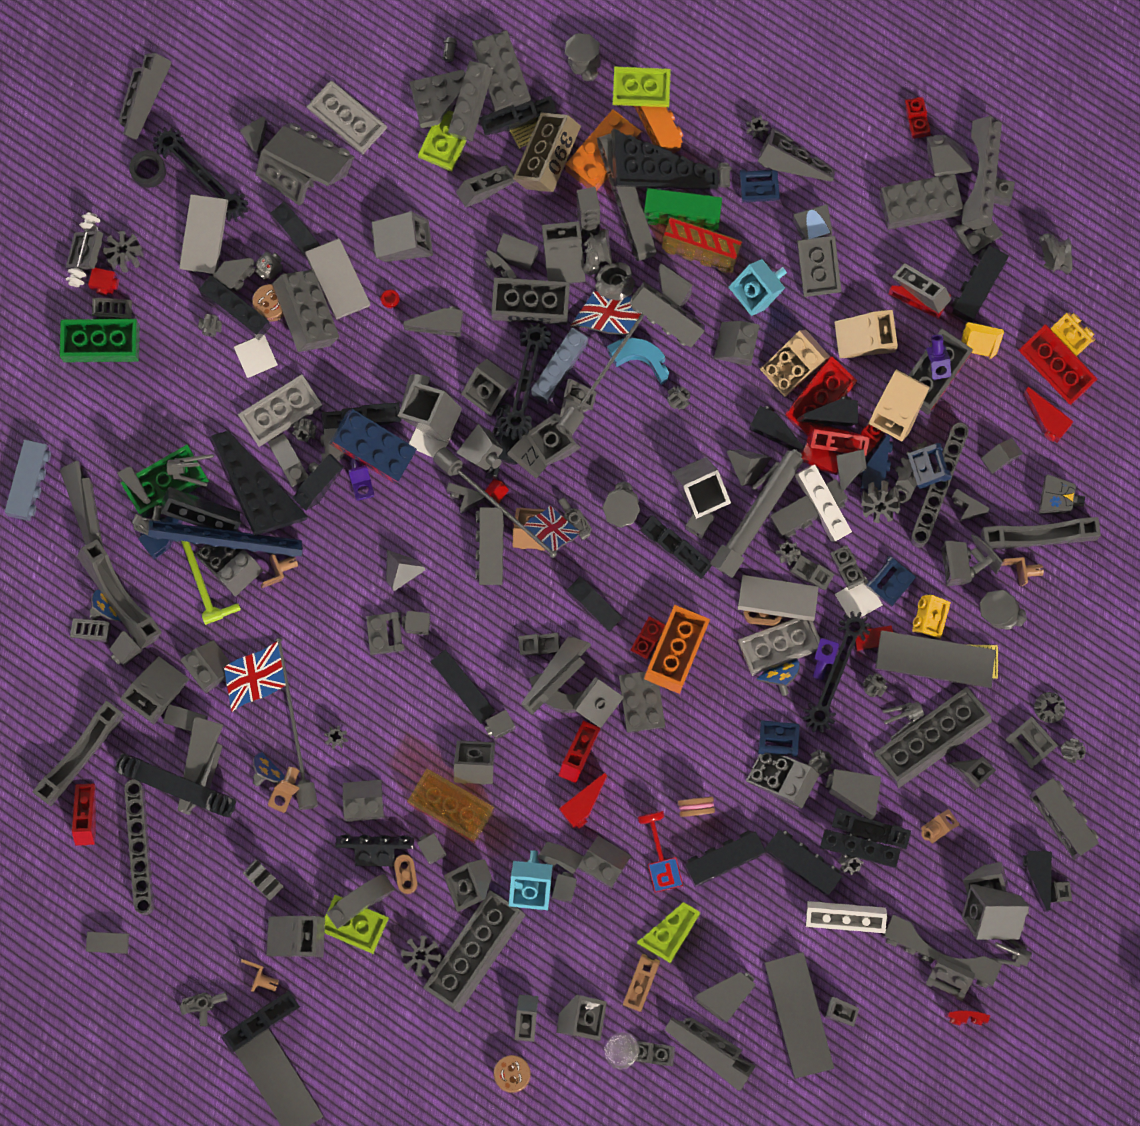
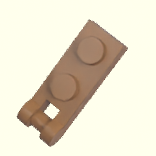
M645 954L641 955L623 1006L638 1012L642 1011L660 960H652L647 958ZM644 965L651 967L650 973L642 970Z

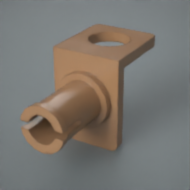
M272 554L269 560L276 577L263 582L260 585L261 588L282 581L284 571L298 567L297 561H294L296 559L295 556L278 561L275 554Z
M1024 557L1002 560L1001 566L1016 565L1019 586L1027 584L1028 577L1043 576L1044 569L1040 570V568H1043L1042 564L1026 566Z
M288 767L284 780L276 784L268 802L269 807L282 813L286 812L292 795L299 790V787L294 785L300 772L298 769ZM278 795L282 796L285 800L282 806L276 805L274 801Z
M947 809L922 826L921 834L925 840L934 843L959 826V823L951 811ZM946 816L951 819L952 824L947 821Z
M241 959V963L258 968L250 990L251 992H254L258 985L275 992L277 987L269 983L278 985V979L263 975V966Z

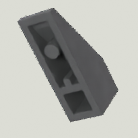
M508 165L465 180L456 191V194L466 208L485 200L516 181L513 179L514 174Z
M905 263L892 276L895 281L918 300L938 313L951 301L945 286Z
M450 306L449 308H442L404 321V330L461 337L463 310Z
M283 434L269 441L268 444L295 492L308 478V475L287 437Z

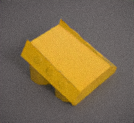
M968 322L963 330L961 342L972 348V353L988 356L991 359L998 352L1004 331L1003 329Z

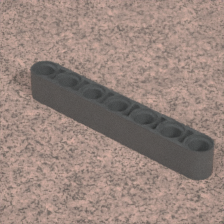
M611 133L598 137L597 144L634 257L637 261L656 256L655 245L636 187L614 186Z
M956 423L952 427L942 452L945 463L951 468L952 476L969 432L968 427L963 423ZM961 430L964 436L958 437L954 431ZM949 447H954V448H956L957 453H956V454H951V453H949L948 448H949ZM938 465L935 474L940 472ZM951 479L939 481L944 484L943 489H938L935 483L930 485L910 540L913 546L921 548L928 542ZM935 499L938 505L931 506L928 500ZM928 516L931 519V523L925 524L922 521V517ZM922 534L925 540L918 541L915 535Z
M130 780L126 783L124 790L134 908L139 914L149 915L154 910L145 789L139 781ZM133 785L139 786V791L136 794L130 793V788ZM135 804H140V812L132 813V807ZM141 823L142 830L139 833H134V825ZM137 843L144 844V849L141 852H135ZM140 862H144L146 865L142 872L136 870V866ZM145 881L147 883L146 890L139 891V883ZM142 901H148L149 907L145 911H141L139 908Z

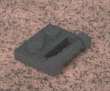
M993 220L991 226L979 228L965 236L964 231L969 229L968 226L961 224L960 226L953 227V232L971 257L1003 235Z
M401 612L366 616L370 655L405 651L400 628ZM387 621H392L395 644L393 646H389Z
M1033 717L1028 719L1005 739L1024 757L1031 769L1058 746ZM1020 734L1036 751L1037 757L1034 758L1017 739Z
M939 957L927 979L926 985L937 987L957 997L956 999L962 1002L976 974ZM936 977L939 978V979H941V980H943V981H946V982H948V983H950V984H952V985H954V986H956V987H958V988H960V990L957 989V988H955V987H953V986H951V985H949V984H947V983H944V982H942V981L936 979Z

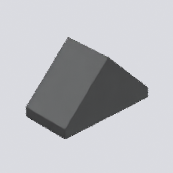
M263 116L240 130L241 136L257 158L260 157L268 124L266 117Z
M1013 438L999 443L983 456L981 460L992 475L1021 456L1023 452Z
M831 997L824 1018L854 1027L859 1008Z

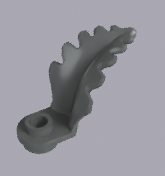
M926 441L917 443L918 448L913 446L912 451L927 447L928 443ZM901 458L903 466L895 467L898 475L895 487L898 489L900 503H905L911 498L917 482L910 460ZM899 491H903L905 495L900 494Z

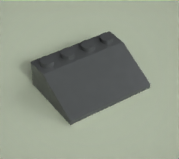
M293 122L284 125L262 151L326 186L346 177L355 157L348 150L335 147L333 142L326 139L322 140L317 137L316 133L301 129L300 125Z

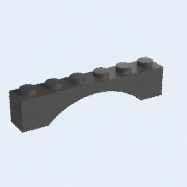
M992 116L973 120L971 138L978 150L979 170L974 189L963 207L962 224L973 230L991 226L1002 130V122Z
M1098 517L1080 518L1037 526L983 527L981 531V539L992 550L1096 541L1101 536Z
M96 539L83 546L77 558L140 649L157 641L162 633L152 617L138 607L125 591L111 565L108 554L100 542Z
M106 700L76 744L58 765L41 780L32 793L51 807L125 715Z
M895 915L891 916L882 937L886 939L885 943L893 947L899 945L904 948V952L911 955L917 953L922 956V960L928 963L937 962L940 957L976 974L974 980L977 981L976 984L986 989L987 986L992 987L1002 966L1001 963L986 956L960 959L941 954L921 939L911 922Z

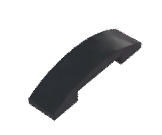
M836 808L831 826L860 838L872 839L877 841V843L901 849H907L912 831L861 817Z

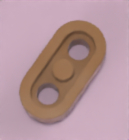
M744 611L743 614L744 619L750 624L774 626L779 624L782 616L775 615L776 618L771 619L769 618L770 614L753 612L757 615L756 617H751V611Z
M401 855L397 857L394 863L398 888L404 894H412L418 886L414 861L408 855ZM403 862L408 863L406 869L401 868ZM406 881L411 882L412 885L410 888L404 887V883Z

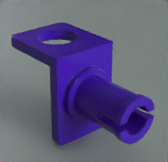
M939 334L933 335L931 337L932 347L926 348L931 362L932 379L951 377L950 357L945 345H943V336ZM940 366L946 367V371L942 374L936 373V369Z
M350 458L352 469L348 470L356 500L374 497L367 466H363L360 462ZM366 486L369 488V491L366 494H360L358 489Z
M825 638L820 639L814 659L818 660L813 674L814 678L824 680L828 664L834 663L839 647L838 642ZM825 644L833 647V652L830 655H825L822 652V647Z

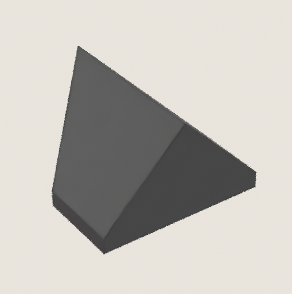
M568 379L560 416L564 415L568 407H578L590 388L572 379ZM592 392L581 409L583 412L593 409L597 392Z
M742 449L727 451L741 486L755 484L772 458Z
M864 450L837 456L841 493L855 477L866 469Z
M387 550L386 582L393 591L426 570L418 560Z
M983 756L980 759L947 763L974 791L996 771Z

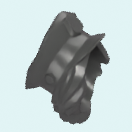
M576 33L566 41L565 54L568 56V64L574 74L581 75L583 80L594 81L598 75L597 69L601 64V57L599 55L600 43L590 34Z
M602 229L596 235L589 232L591 237L584 243L587 246V250H585L587 257L583 269L587 275L598 273L601 269L600 263L607 262L612 264L608 229Z
M1050 233L1041 235L1039 243L1044 253L1043 261L1046 263L1044 267L1053 270L1052 273L1056 270H1062L1068 275L1073 269L1070 238L1065 241H1058Z
M626 263L607 264L598 272L595 288L600 296L620 301L632 294L636 281L632 278L631 268Z
M625 481L615 485V490L609 492L602 507L607 522L619 528L633 524L640 512L638 496L632 491L631 484Z
M1005 590L988 592L980 602L981 617L998 629L1009 630L1014 626H1022L1027 620L1025 610L1020 609L1015 597Z

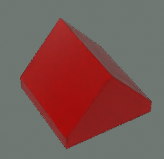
M493 479L485 490L497 503H500L509 491L501 481Z

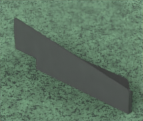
M157 53L145 54L142 68H134L121 110L119 123L125 128L123 134L132 139L138 138L172 64L170 60Z
M74 461L60 470L85 545L97 539L103 547L93 483L89 477L84 478L81 463Z
M571 636L567 637L521 703L531 715L585 663L580 656L591 646L589 642Z
M199 717L194 718L184 778L208 788L211 787L222 750V745L216 743L223 728L222 724ZM179 798L178 811L190 815L192 809L197 805Z
M671 1018L665 1028V1031L738 1091H741L756 1067L754 1064L738 1057L742 1052L740 1048L693 1018H685L684 1021H677Z

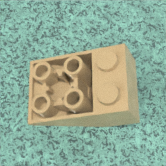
M893 310L871 312L834 322L839 358L896 352L898 345Z
M800 330L760 370L781 394L786 397L823 366L830 356L807 330Z
M896 369L874 410L869 424L903 441L910 433L930 387Z

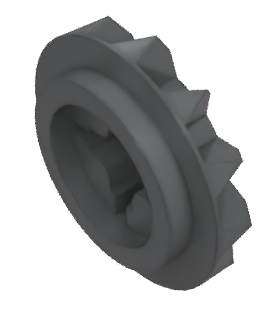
M1051 692L1041 694L1034 705L1037 717L1046 723L1059 721L1064 716L1066 709L1064 699L1058 694ZM1047 702H1049V704L1056 703L1055 707L1053 708L1054 713L1051 710L1043 711L1047 707Z

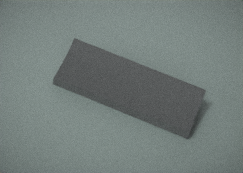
M881 630L875 669L992 688L996 650Z
M966 687L874 752V756L899 789L992 722L991 715L969 688Z
M490 890L423 988L459 1013L526 915L517 907H510L509 902Z
M804 952L765 962L794 1079L834 1069Z
M270 1029L235 1051L281 1126H310L324 1117Z

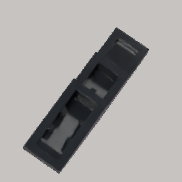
M552 96L536 102L531 100L518 106L510 105L482 116L479 120L486 136L535 123L538 121L541 113L558 114Z
M399 402L362 405L357 408H344L341 411L321 413L323 433L324 429L338 428L347 411L351 409L379 426L402 421L398 417L400 412Z
M650 515L639 529L654 544L698 578L702 579L712 565H710L711 562L686 540H682L669 527L666 528L653 515Z
M443 650L430 661L480 724L495 713L492 706L446 650Z
M290 991L259 1009L238 1026L223 1034L221 1039L230 1052L234 1053L299 1009L300 1006Z

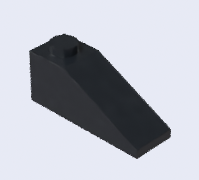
M285 202L270 212L272 221L304 256L306 251L321 246Z
M841 397L839 400L801 415L797 418V422L853 426L858 423V401L852 400L851 397Z
M759 406L749 430L790 450L794 449L802 453L803 445L780 416L775 413V410L769 406Z
M330 453L304 481L293 496V499L305 511L317 505L344 466Z
M580 576L567 589V595L608 632L621 621L622 617Z
M1028 850L1026 855L1022 856V867H1025V873L1043 911L1049 912L1051 911L1052 852Z

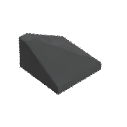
M1070 881L1052 882L1051 903L1072 901Z

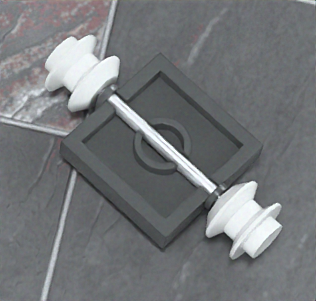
M93 213L82 215L85 221L80 223V226L84 229V232L74 233L66 264V268L69 269L68 273L71 275L66 278V281L74 287L84 285L81 279L86 277V274L82 269L95 268L102 244L103 233L98 231V227L95 226L96 223L100 222V219Z

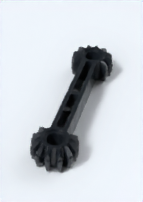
M164 127V132L157 130L158 136L153 137L155 142L153 148L157 149L156 153L162 154L165 159L168 155L175 158L214 198L228 200V206L236 203L237 207L234 209H229L227 206L226 217L228 222L232 218H234L235 222H238L237 217L239 216L244 219L243 213L248 212L246 206L249 204L248 200H244L245 195H239L237 190L234 194H230L180 145L185 140L184 137H180L181 132L179 130L175 132L173 127L169 131ZM168 140L173 141L169 146L164 145ZM176 152H180L193 167L189 166ZM211 182L225 197L222 198L208 183Z
M539 322L536 326L530 323L529 328L524 327L523 333L520 334V346L527 348L513 409L510 413L504 411V417L500 418V423L502 424L500 426L501 431H505L504 435L506 437L511 435L512 440L515 439V436H518L521 440L522 434L528 436L529 430L532 429V424L530 423L532 421L531 416H525L539 351H547L548 345L551 344L550 331H547L546 326L540 328ZM537 337L539 340L533 341L532 338ZM534 352L531 369L527 370L530 353ZM521 392H525L522 408L520 411H517ZM515 421L521 423L517 426L512 425V423Z
M851 611L850 617L844 614V620H839V624L843 627H839L838 632H845L841 647L818 705L814 707L812 703H809L808 707L810 710L804 709V713L809 716H804L803 721L810 720L806 727L809 728L813 725L812 732H815L817 727H819V732L823 733V726L830 730L831 727L828 723H835V720L830 717L836 716V713H829L828 710L857 637L865 641L864 635L870 634L867 628H870L871 624L864 623L868 617L865 616L861 619V612H858L857 617H855L854 611ZM856 623L860 630L852 632L849 629V625ZM847 638H851L852 643L844 661H840L839 657ZM829 683H834L828 704L824 707L822 706V701ZM816 712H822L825 716V719L823 721H817L814 718V714Z
M121 754L116 762L115 770L119 774L200 806L212 813L223 817H231L235 810V798L152 765L144 760L128 754Z

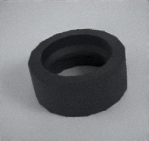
M140 151L130 161V174L135 183L141 187H156L165 178V163L161 156L154 151ZM147 159L156 161L159 167L156 176L150 179H143L137 174V166L140 162Z

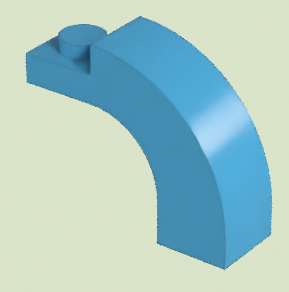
M629 338L613 361L615 366L618 367L630 360H641L651 367L661 385L668 381L669 371L664 364L661 365L665 362L664 354L655 345L643 339ZM624 339L607 346L610 358H612Z

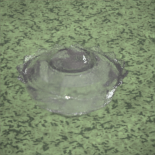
M625 1031L617 1032L606 1042L604 1049L608 1064L619 1070L628 1069L629 1066H633L634 1061L638 1060L640 1044L631 1033H626Z

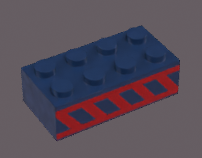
M353 409L347 411L329 443L392 483L399 482L417 448Z

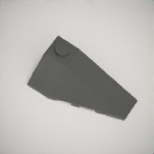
M771 128L758 157V162L762 166L776 171L833 181L835 170L818 157L812 158L803 146L798 148L792 143V138Z

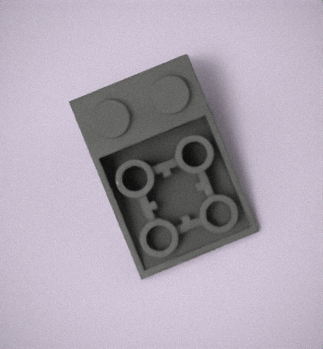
M580 222L542 225L548 281L586 282L583 269L584 260Z
M205 544L194 554L235 597L263 571L258 563L244 549L214 547Z
M158 656L130 685L120 699L154 725L189 681V678Z
M764 753L759 754L746 782L802 809L819 774L811 766L782 754Z
M319 916L269 917L267 956L323 957L325 918Z

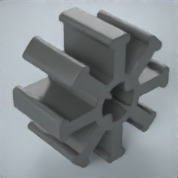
M119 231L120 242H116L112 235H110L107 241L114 248L104 247L103 252L111 268L115 270L116 266L121 262L119 266L122 272L127 273L129 272L127 262L130 261L135 268H138L140 263L138 258L134 256L143 257L144 252L134 234L126 242L128 237L125 231Z
M887 481L881 482V490L875 487L874 482L868 484V493L862 491L861 506L863 507V515L867 518L868 515L873 513L874 523H880L881 514H884L887 522L892 521L893 511L896 513L900 511V498L898 497L897 487L894 486L893 489L888 491Z
M257 859L242 872L268 900H271L284 887Z
M420 936L421 943L418 948L412 938L407 941V944L411 945L414 949L413 952L401 951L403 958H413L410 962L404 964V967L407 971H410L411 967L418 964L415 975L419 977L423 976V965L427 966L430 974L436 970L429 964V960L440 963L442 958L440 954L438 956L430 955L433 950L439 948L435 941L425 949L426 941L428 940L426 936ZM418 952H426L427 955H425L426 959L424 961L416 959Z

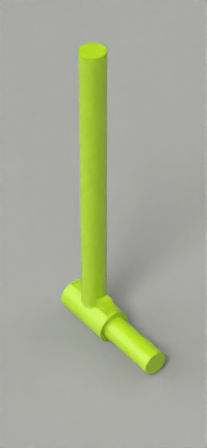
M181 541L206 609L202 614L205 625L240 611L239 603L221 610L220 608L213 607L190 542Z

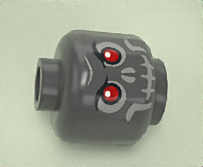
M265 252L255 262L257 267L255 271L264 280L267 278L272 280L283 270L282 258L275 252L273 254Z

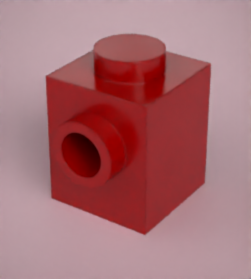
M93 268L88 285L91 290L96 291L99 295H113L114 289L117 290L119 279L114 271Z

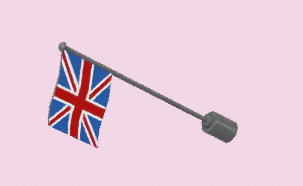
M594 291L570 325V327L588 328L608 334L626 335V337L578 407H568L556 425V428L566 436L572 437L583 421L582 407L645 316L643 313L639 314L631 308L630 300L632 297L627 296L618 301L602 297L597 291Z
M443 447L434 455L433 461L449 476L460 474L549 552L550 557H556V551L560 547L573 541L579 535L580 531L550 505L545 511L530 518L524 525L521 524L461 471L463 462L449 449Z
M278 637L275 643L267 648L239 658L225 666L224 674L231 713L245 704L265 698L285 687L302 779L298 782L299 785H296L299 787V790L296 792L299 810H307L318 807L314 783L305 779L281 645L283 640Z

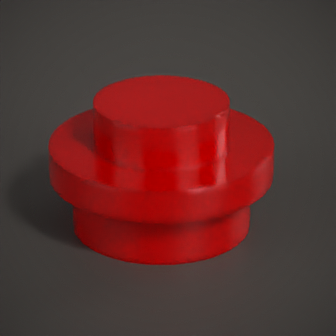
M390 289L382 293L381 303L384 307L394 308L398 305L400 298L396 291Z

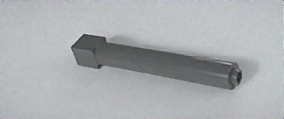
M794 449L792 451L787 450L727 545H722L712 559L710 565L721 573L733 578L744 561L742 555L804 460L801 458L803 455Z

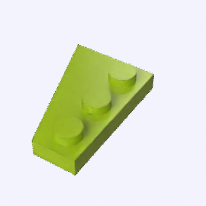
M683 902L636 943L671 964L701 912Z

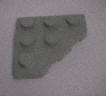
M464 69L409 81L421 128L439 125L445 113L450 111L457 103L465 77Z

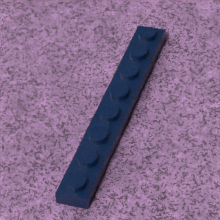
M149 520L148 537L155 539L163 538L176 542L186 541L193 544H209L214 547L225 546L232 549H248L253 552L263 551L270 554H286L291 557L302 556L303 551L302 540L267 535L254 536L251 533Z

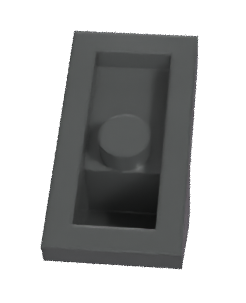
M452 483L448 484L447 494L450 495L449 497L455 500L463 499L460 513H464L485 502L486 497L478 491Z
M956 489L951 498L956 506L967 509L960 522L986 516L990 509Z

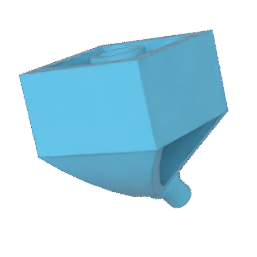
M761 259L749 264L729 286V289L749 314L753 316L764 311L785 289L784 285L780 282V278L787 272L783 267L776 272H772L764 260Z
M531 850L528 862L513 861L509 897L510 907L548 910L552 865L539 864L538 851Z

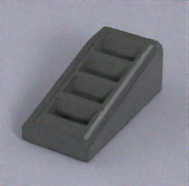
M93 298L92 317L94 319H132V300ZM99 305H102V312H99ZM107 305H110V313H107ZM115 305H118V314L114 313ZM122 305H126L125 314H122Z
M129 466L117 473L120 479L144 503L148 505L151 502L132 467Z
M73 618L70 638L108 643L112 624L106 621ZM78 624H81L80 634H76ZM85 625H89L87 635L84 634ZM96 626L95 634L91 635L92 627ZM100 627H103L102 636H98Z

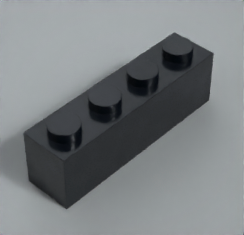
M990 245L987 250L983 249L978 257L980 260L978 266L974 265L969 273L972 277L969 282L965 281L960 289L963 293L960 298L956 296L951 305L954 308L952 311L953 315L966 322L973 323L1006 264L1009 255Z
M210 275L199 288L203 298L258 341L270 329L269 320Z
M168 487L161 502V514L199 527L237 532L241 524L239 511Z
M750 830L740 834L741 838L736 841L729 839L723 842V847L717 850L713 847L706 850L705 855L700 858L696 855L688 859L685 869L694 887L765 855L766 851L756 831L752 833Z
M778 830L766 846V853L828 897L842 878V875H840L841 871L833 865L829 867L824 863L825 859L817 853L811 854L808 851L809 848L802 842L796 843L792 840L793 836L787 831L783 830L781 832Z

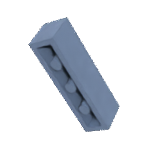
M571 328L531 389L533 397L546 405L549 404L587 346V336Z
M24 440L5 508L7 516L30 521L31 516L35 515V501L41 494V487L39 486L41 480H44L46 475L45 464L49 462L51 457V451H49L46 444Z

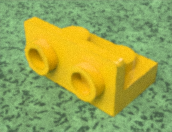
M1069 312L1050 329L1078 356L1096 339L1093 337L1094 332L1089 327H1084L1080 323L1082 321L1080 317L1075 313L1071 314Z
M923 595L918 602V611L913 620L912 632L923 633L933 638L941 639L951 602L934 595Z

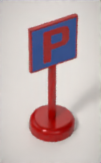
M664 811L637 817L640 824L650 823L659 861L648 864L655 893L683 886L676 857L666 860L663 857L655 821L664 818Z

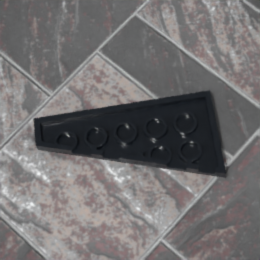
M611 130L614 186L699 190L719 189L718 170L699 162L690 161L684 156L675 155L671 151L649 142L635 139L636 137L620 133L619 130Z
M229 431L211 435L210 441L254 536L307 520L306 514Z

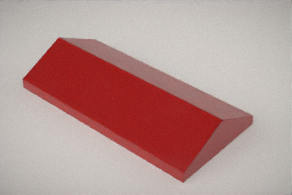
M1047 324L1018 350L1069 405L1074 403L1098 380Z
M830 356L786 412L785 416L794 427L808 436L810 423L797 422V418L839 400L841 397H845L858 380Z

